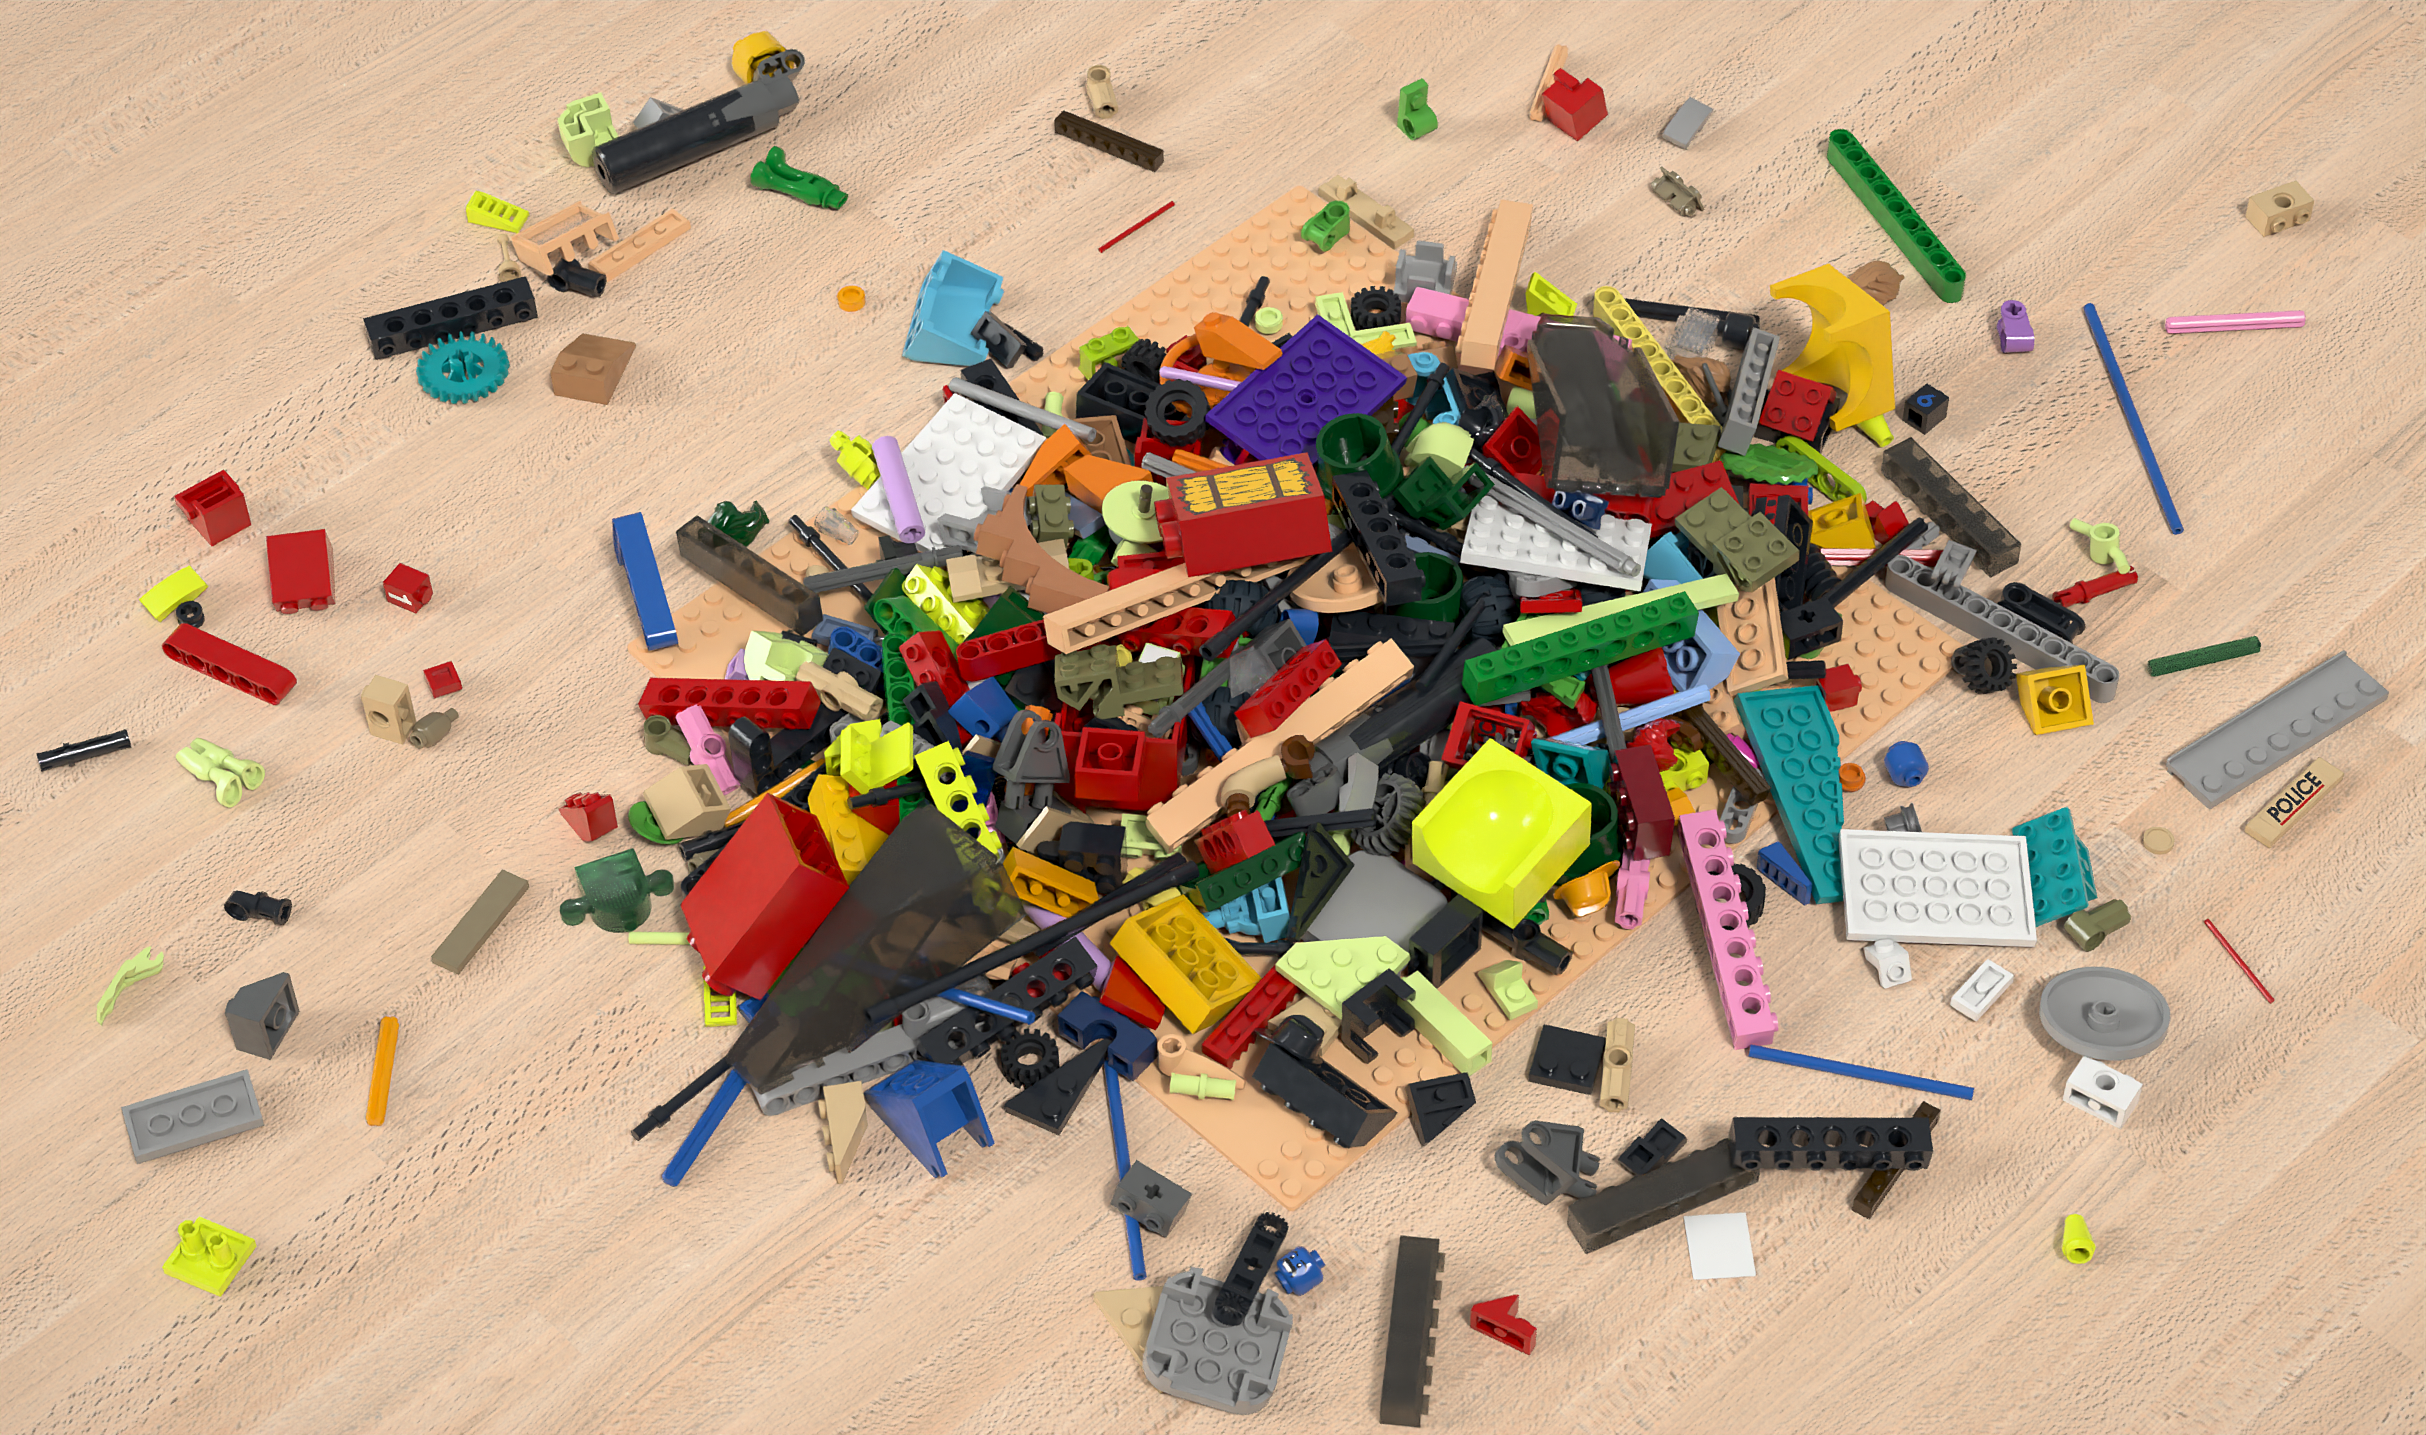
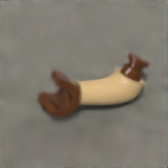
M1304 735L1289 737L1281 746L1283 758L1280 759L1278 755L1250 764L1232 774L1227 779L1221 792V804L1228 810L1227 816L1230 817L1245 809L1249 815V809L1254 805L1256 796L1266 788L1285 780L1286 773L1295 779L1313 778L1310 761L1314 758V743L1308 741Z

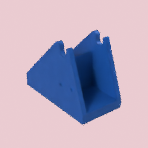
M914 1060L863 1092L871 1109L934 1178L939 1176L943 1178L948 1174L937 1143L963 1127L981 1148L987 1145L991 1147L995 1144L973 1082L965 1066Z

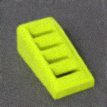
M480 191L474 192L466 206L469 223L515 233L520 232L529 217V211ZM511 216L515 217L513 221H509Z
M704 980L705 1027L737 1025L736 991L732 996H711V992L716 991ZM730 1001V1005L711 1006V1002ZM730 1012V1017L712 1018L711 1013Z

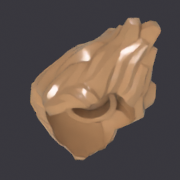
M1880 260L1871 261L1859 267L1848 277V279L1881 305L1896 299L1900 290V282L1905 279L1904 275H1899L1898 271L1892 268L1889 263Z
M1679 354L1675 356V359L1671 360L1704 403L1710 405L1713 403L1717 404L1702 368V364L1707 363L1724 402L1730 390L1731 382L1730 370L1724 362L1707 357L1687 358Z

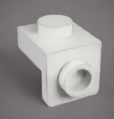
M1882 939L1876 941L1875 945L1864 947L1865 958L1878 969L1880 985L1883 988L1912 980L1908 951L1897 942H1893L1891 939Z

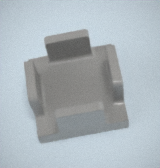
M1417 241L1415 256L1406 255V250L1400 249L1396 264L1393 295L1397 293L1399 300L1405 303L1410 302L1416 287L1451 295L1457 272L1456 256H1450L1449 260H1445L1444 244Z

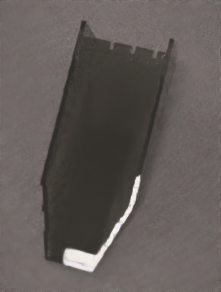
M1542 314L1537 323V330L1533 331L1532 339L1528 340L1527 355L1544 480L1547 488H1553L1554 491L1576 492V490H1580L1581 493L1606 494V492H1609L1610 495L1635 496V494H1639L1640 497L1653 498L1665 496L1666 489H1669L1679 420L1643 350L1640 347H1634V352L1628 348L1629 339L1626 337H1620L1619 341L1613 337L1614 328L1598 317Z
M929 804L923 809L917 807L903 818L825 918L724 1057L727 1065L762 1095L794 1080L792 1072L813 1062L819 1068L825 1065L824 1057L845 1047L848 1053L856 1050L904 1012L901 1011L898 1015L871 1027L864 1017L863 1010L887 998L898 996L963 966L1027 915L1004 865L1000 861L997 863L998 857L984 845H981L979 841L950 818L946 817L935 806Z

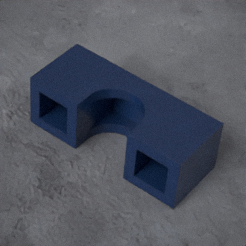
M1081 991L1058 1014L1059 1034L1083 1050L1094 1040L1104 1038L1111 1040L1112 1043L1108 1046V1065L1134 1082L1158 1057L1157 1038L1150 1030L1140 1028L1132 1023L1127 1016L1101 1004L1099 998L1091 997Z

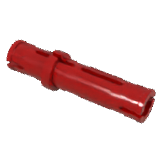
M2130 566V571H2133L2134 567ZM2115 571L2086 582L2081 580L2070 588L2054 592L2052 600L2056 603H2061L2060 605L2065 608L2078 603L2087 604L2092 598L2131 584H2136L2138 582V575L2136 571L2126 574Z

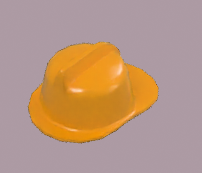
M1620 861L1608 862L1585 876L1561 885L1554 891V898L1564 899L1576 917L1598 912L1609 902L1611 891L1608 877L1619 868Z

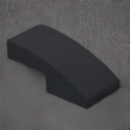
M1661 1118L1644 1138L1638 1136L1618 1158V1162L1640 1179L1645 1180L1665 1165L1687 1143V1138Z

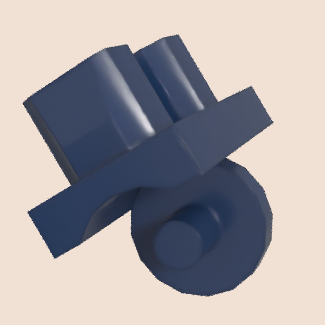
M1566 483L1564 490H1556L1552 504L1574 520L1592 529L1600 530L1601 517L1604 515L1609 501L1572 483Z

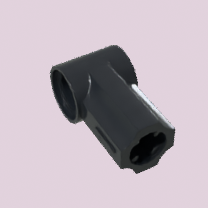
M561 258L553 268L554 274L547 275V281L550 286L559 292H566L570 288L594 297H600L603 294L607 283L606 275L582 267L575 258L570 262Z

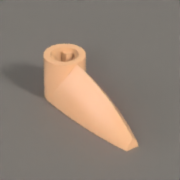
M1168 1034L1161 1037L1158 1041V1066L1163 1074L1171 1076L1172 1073L1201 1076V1073L1207 1074V1077L1234 1079L1236 1080L1235 1089H1244L1246 1084L1244 1078L1224 1065L1197 1052L1186 1049V1042L1181 1036Z

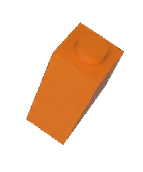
M1504 344L1493 370L1500 379L1548 397L1559 370L1529 353Z
M1085 455L1064 468L1068 490L1083 503L1101 514L1104 498L1116 486L1131 481L1153 482L1151 472L1146 469L1091 455Z

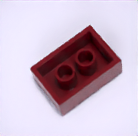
M1651 745L1614 750L1613 763L1609 764L1611 782L1607 783V793L1613 798L1617 806L1618 825H1622L1624 830L1622 832V839L1625 850L1630 849L1633 861L1669 856L1675 816Z

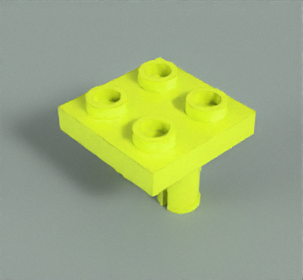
M199 1216L194 1224L192 1220H185L179 1225L178 1234L181 1237V1241L162 1267L166 1275L221 1297L257 1246L255 1239Z

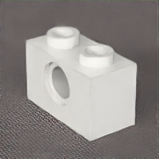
M2083 1056L2066 1082L2063 1101L2121 1129L2139 1102L2143 1084L2129 1075H2124L2106 1066L2101 1061Z

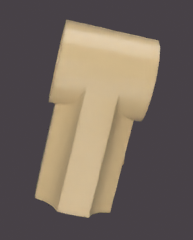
M1104 65L1091 66L1087 70V95L1091 98L1095 115L1102 119H1110L1114 114L1118 113V104L1111 83V71Z

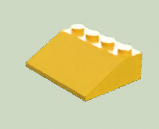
M818 774L808 796L810 812L818 817L850 887L844 895L884 897L902 888L907 899H917L918 893L914 875L907 871L902 864L899 837L893 839L850 810L847 803L849 798L848 782L842 776Z
M1184 894L1127 918L1109 943L1192 1034L1212 1026L1231 1012L1262 979Z

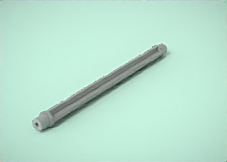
M1475 473L1467 480L1470 485L1476 488L1484 485ZM1486 473L1495 484L1487 493L1488 495L1495 497V499L1539 525H1543L1551 532L1594 557L1601 559V561L1621 573H1628L1633 577L1640 573L1641 565L1634 562L1632 557L1506 484H1502L1499 480Z

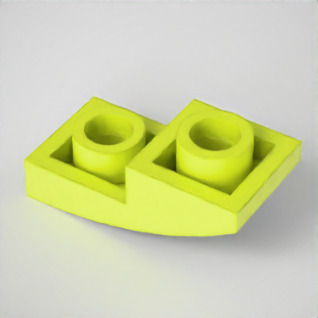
M189 565L165 578L139 600L155 619L162 622L181 603L195 600L209 586Z

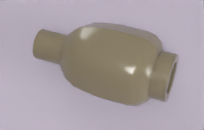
M450 708L445 713L432 712L421 718L414 725L413 733L410 734L412 744L421 749L423 747L430 748L440 742L449 733L451 722L459 717L458 712L454 708Z

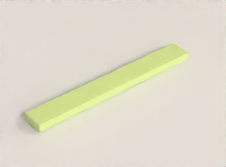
M1726 573L1583 606L1582 612H1559L1503 625V634L1510 646L1683 591L1687 593L1697 610L1738 601L1739 592Z

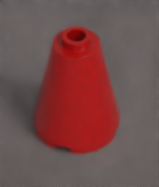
M1662 647L1631 656L1608 668L1616 705H1644L1674 694ZM1594 683L1588 684L1592 700L1598 701Z

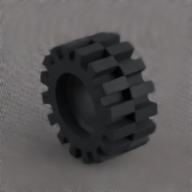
M1370 286L1369 291L1366 287L1361 289V293L1357 291L1355 298L1352 297L1351 319L1355 330L1359 331L1400 324L1401 300H1399V295L1397 293L1393 295V290L1390 288L1386 292L1383 286H1380L1379 290H1375V286ZM1370 310H1382V311H1384V312H1382V313H1370V312H1368V311H1370Z
M1139 339L1124 354L1121 359L1123 360L1121 365L1125 367L1124 370L1159 383V371L1166 356L1164 352L1166 348L1163 346L1159 348L1156 341L1151 344L1150 339Z
M1995 637L1971 642L1966 645L1968 648L1963 649L1962 654L1965 657H1961L1959 663L1964 664V667L1959 669L1960 673L1965 672L1966 676L1962 679L1964 683L1970 682L1968 685L1970 690L1976 689L1975 693L1987 694L2003 691L2013 683L2010 679H2015L2016 673H2013L2012 670L2017 669V664H2012V659L2016 657L2014 653H2008L2012 648L2009 645L2004 646V640H1997ZM1985 656L1991 661V676L1985 670Z
M1024 1029V1035H1020L1019 1031L1014 1034V1040L1012 1038L1006 1040V1045L1003 1044L1001 1047L1004 1077L1007 1076V1081L1010 1084L1015 1082L1016 1088L1020 1089L1022 1084H1024L1026 1090L1059 1068V1051L1054 1038L1050 1040V1034L1046 1032L1041 1036L1039 1029H1035L1034 1034H1030L1029 1029ZM1027 1054H1036L1042 1057L1040 1062L1033 1065H1025L1018 1062L1020 1057Z

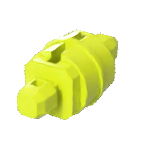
M837 430L829 440L836 451H841L836 461L850 474L851 478H854L859 484L869 490L881 477L872 444L860 435L851 441L850 436L843 431Z

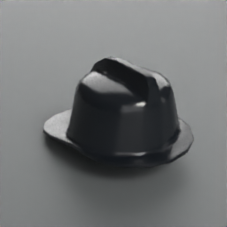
M1291 1015L1286 1017L1274 1031L1266 1028H1255V1032L1258 1035L1282 1046L1297 1058L1313 1065L1322 1064V1059L1318 1053L1323 1042L1324 1031L1310 1018L1304 1015Z

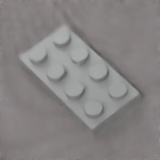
M248 1069L121 1107L137 1164L264 1126Z

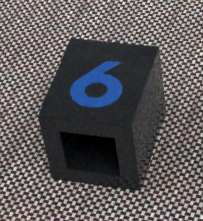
M1926 383L1905 401L1902 421L1922 434H1927L1946 418L1949 397Z

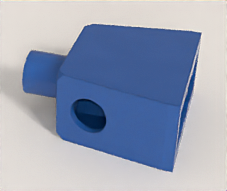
M993 676L966 692L948 710V713L973 737L977 734L989 739L997 738L1001 743L1013 716L1019 712Z

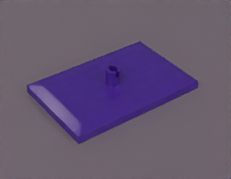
M1317 314L1280 347L1283 353L1281 357L1265 370L1256 369L1206 414L1205 421L1260 461L1307 452L1312 466L1315 468L1318 465L1317 436L1329 421L1341 415L1351 413L1371 416L1406 384L1407 377Z

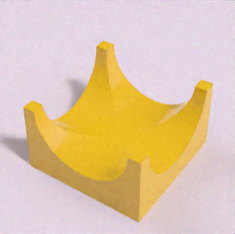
M1829 263L1770 285V295L1774 299L1792 298L1808 304L1812 314V330L1805 348L1782 371L1818 383L1836 386L1848 394L1843 407L1835 415L1829 417L1830 427L1837 432L1894 410L1895 395L1890 311Z

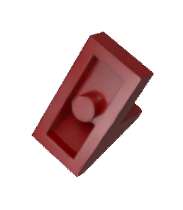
M1873 500L1865 505L1874 538L1882 545H1885L1909 525L1897 501H1894L1885 509Z
M1518 1294L1473 1305L1470 1316L1471 1329L1529 1356L1536 1346L1537 1327L1532 1326L1530 1322L1523 1318H1515L1519 1308Z

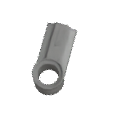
M938 996L923 1001L902 1011L904 1033L909 1038L918 1040L966 1007L964 1004Z

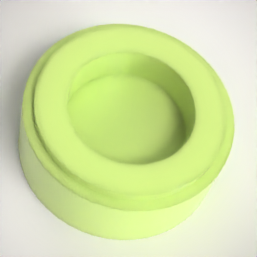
M1265 307L1258 310L1255 314V327L1261 333L1273 334L1278 332L1283 326V315L1276 308Z

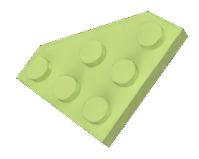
M1386 936L1295 943L1275 964L1277 972L1342 1020V1002L1390 968L1397 974L1410 961V954Z

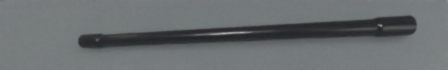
M1398 486L1384 497L1388 504V512L1400 504L1392 494ZM1347 528L1331 540V552L1313 555L1226 628L1217 632L1199 648L1201 656L1207 661L1214 660L1236 638L1353 543Z
M1193 860L1168 870L1159 877L931 981L867 1007L863 1010L864 1017L867 1023L873 1027L925 1000L1161 892L1194 880L1200 876L1199 869Z

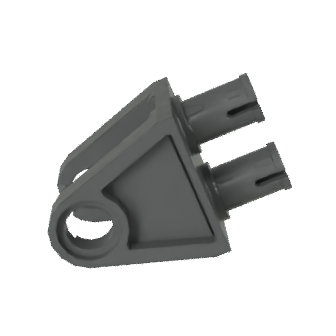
M1020 710L1013 716L993 763V770L1003 775L1007 780L1004 807L1016 809V806H1018V809L1024 808L1025 783H1035L1032 807L1044 809L1047 806L1052 808L1054 783H1070L1063 737L1059 726L1052 721L1042 720L1041 716L1031 710ZM1030 717L1034 723L1030 727L1028 734H1023L1021 725L1026 718ZM1044 727H1049V729L1051 730V735L1048 741L1046 739Z
M1537 1120L1531 1121L1522 1128L1523 1141H1507L1495 1152L1494 1157L1497 1167L1536 1200L1546 1206L1560 1194L1564 1193L1590 1203L1597 1192L1595 1190L1597 1184L1579 1177L1580 1171L1593 1176L1600 1165L1598 1163L1600 1161L1598 1156L1582 1150L1584 1128ZM1530 1132L1535 1133L1540 1138L1541 1145L1535 1144L1531 1140ZM1510 1151L1514 1153L1518 1159V1164H1514L1508 1157H1505V1152Z

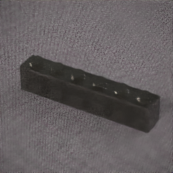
M1912 437L1884 450L1881 466L1883 475L1888 480H1891L1905 497L1914 502L1921 513L1927 515L1939 526L1940 531L1945 533L1953 542L1977 550L1973 561L1979 569H1982L1991 578L2018 564L2022 543Z
M698 515L676 531L680 555L800 636H804L823 621L818 594Z
M1725 1138L1712 1147L1693 1151L1687 1157L1676 1162H1667L1652 1172L1638 1174L1628 1182L1618 1186H1609L1601 1193L1592 1197L1576 1200L1572 1205L1568 1206L1567 1226L1585 1254H1588L1759 1182L1760 1168L1756 1170L1732 1168L1729 1138Z
M1400 1235L1380 1403V1424L1420 1428L1422 1415H1428L1430 1395L1424 1394L1425 1386H1432L1433 1366L1427 1365L1428 1357H1435L1436 1337L1430 1336L1431 1328L1438 1329L1439 1309L1434 1308V1300L1441 1301L1443 1281L1437 1280V1273H1444L1446 1253L1439 1252L1440 1239Z

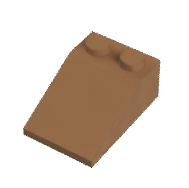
M582 333L559 353L550 371L554 395L608 405L636 348V344L634 342Z

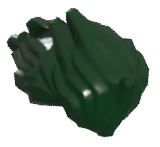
M723 501L717 503L713 515L705 525L695 530L696 539L706 538L707 541L711 540V545L714 547L732 542V547L735 548L737 544L741 545L740 548L743 551L756 539L758 533L770 520L764 508L757 501H753L750 511H744L743 513L732 502Z

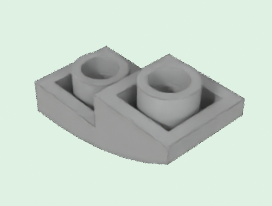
M1690 97L1664 130L1663 138L1686 150L1696 133H1700L1714 109Z
M1355 753L1348 758V783L1339 788L1340 812L1370 809L1373 806L1378 782V766L1359 753Z

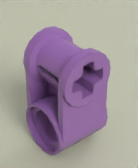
M2016 300L2004 302L2001 306L2002 317L1997 322L2002 352L2033 351L2034 332L2030 326L2026 307Z

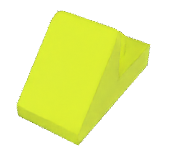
M1537 272L1532 273L1525 292L1527 313L1538 316L1544 312L1555 321L1570 324L1577 303Z

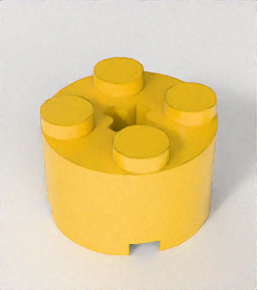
M768 31L753 33L734 44L733 69L748 84L753 82V74L761 61L787 49ZM786 60L785 64L787 67L794 69V62Z

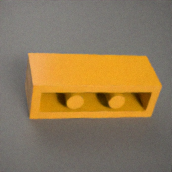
M1012 847L998 870L1001 890L1065 918L1071 917L1099 900L1095 882L1015 847Z

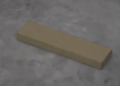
M502 869L431 956L432 962L459 975L528 890V880Z

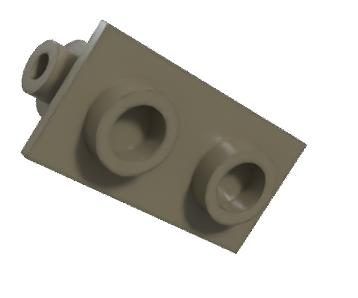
M1661 166L1660 169L1663 176L1652 181L1653 191L1666 202L1675 195L1669 203L1683 216H1692L1696 211V207L1703 211L1704 207L1700 201L1702 196L1699 191L1691 185L1689 187L1684 185L1683 179L1675 171L1670 173Z

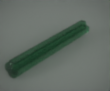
M2254 635L2159 657L2148 661L2147 670L2151 677H2156L2260 652L2261 642Z

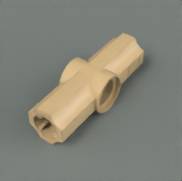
M805 661L799 667L795 677L796 681H811L821 701L830 710L839 711L842 708L864 721L876 720L879 717L883 707V700L859 687L856 680L848 673L839 672L836 675L812 661Z
M1616 1018L1607 1024L1600 1106L1607 1109L1608 1112L1619 1113L1623 1109H1628L1635 1024L1629 1022L1626 1018Z

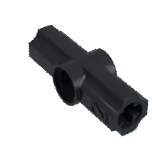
M1485 911L1482 930L1510 946L1516 958L1526 961L1533 960L1555 975H1561L1567 969L1573 952L1541 933L1538 923L1531 919H1522L1512 929Z

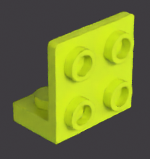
M910 723L902 725L871 743L865 735L857 732L852 726L841 731V776L861 794L869 793L870 789L884 786L912 771L913 726Z

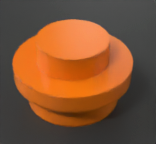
M1845 763L1840 767L1839 783H1842V790L1854 792L1860 790L1865 785L1866 776L1859 765Z

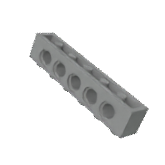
M1754 327L1741 358L1718 443L1719 447L1731 453H1738L1744 456L1757 428L1780 336Z

